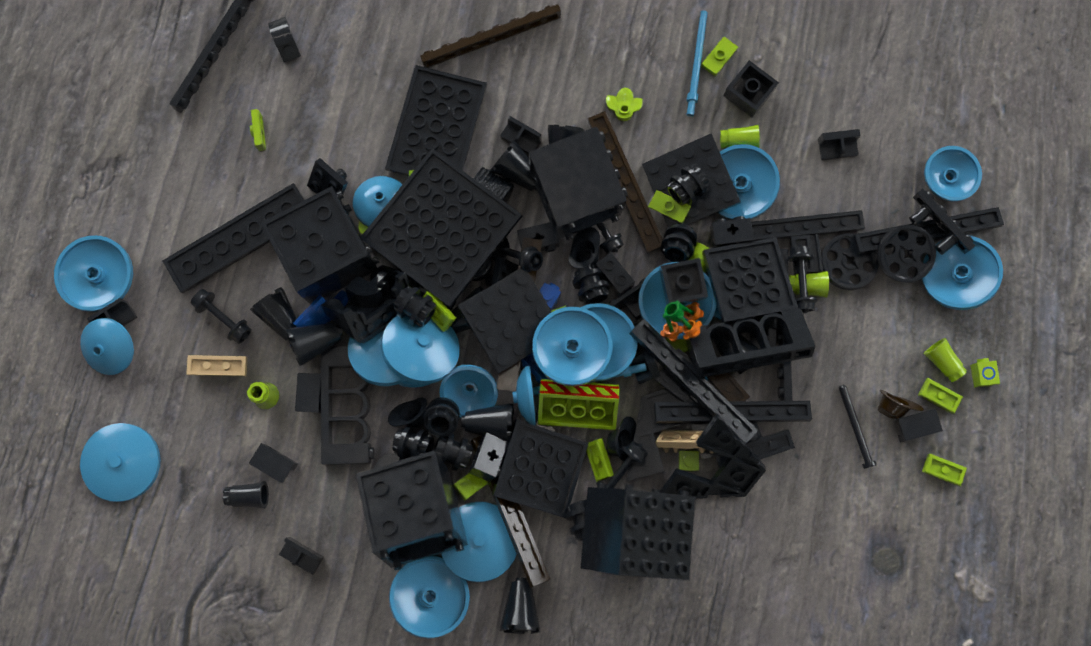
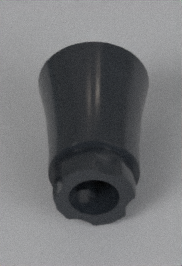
M265 481L233 485L232 487H225L223 490L224 505L265 509L268 505L269 490Z

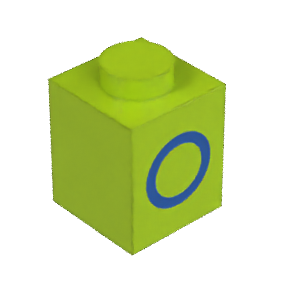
M989 358L977 359V363L970 365L974 388L1000 384L997 361H989Z

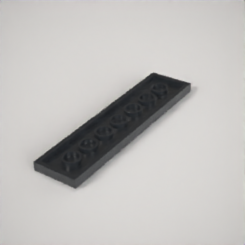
M292 183L162 260L179 291L182 294L269 243L270 240L261 223L304 201V198L296 185Z

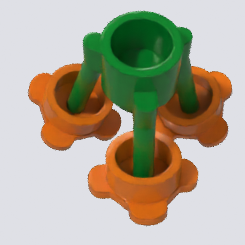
M679 301L667 304L663 314V318L667 323L660 332L661 336L669 338L672 342L676 341L678 335L683 332L685 340L697 337L700 334L702 322H696V320L704 316V311L699 308V303L693 302L686 307ZM681 321L684 324L683 327L678 326L676 322Z

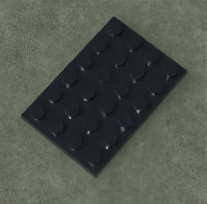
M415 65L385 166L386 171L409 176V170H415L432 148L463 170L487 83Z

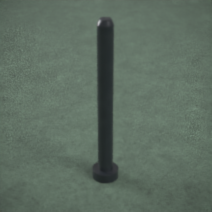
M841 385L839 386V391L865 462L862 466L864 469L876 466V460L872 461L847 387Z

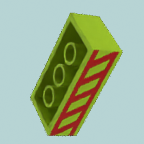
M541 379L538 424L616 430L619 385L587 383L580 386H566L552 380Z

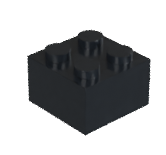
M749 60L728 85L723 96L753 118L775 91L779 82Z
M700 258L662 265L659 268L666 305L676 301L685 304L705 300L708 297Z

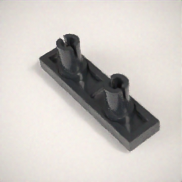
M922 188L916 193L913 198L921 208L910 216L909 220L915 226L928 216L935 221L947 235L936 245V250L941 255L954 245L964 254L975 247L971 236L963 233L959 223L947 215L946 209L934 201V196L929 191H925Z

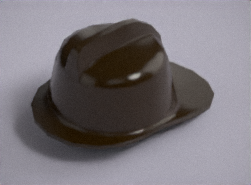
M880 390L883 395L878 411L889 418L899 419L910 409L916 411L924 410L922 406L913 401Z

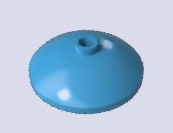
M946 146L938 149L929 157L925 165L924 177L927 186L937 197L946 201L956 202L969 198L978 190L982 181V169L978 159L967 149L959 146ZM946 175H949L951 177V180H948L946 178Z
M376 176L364 181L357 188L353 196V209L359 221L369 227L402 184L388 176ZM379 195L383 196L381 199L376 198Z
M109 318L96 319L90 322L81 334L80 346L86 362L97 372L105 375H115L126 370L131 364L134 355L133 342L128 331L117 321Z
M460 365L453 368L451 373L442 379L440 397L453 400L459 407L461 418L462 415L465 416L467 411L495 406L498 398L497 383L487 370L479 366ZM470 384L473 388H468L467 385Z
M526 366L518 377L516 391L513 392V402L518 403L520 413L531 425H536L530 366Z

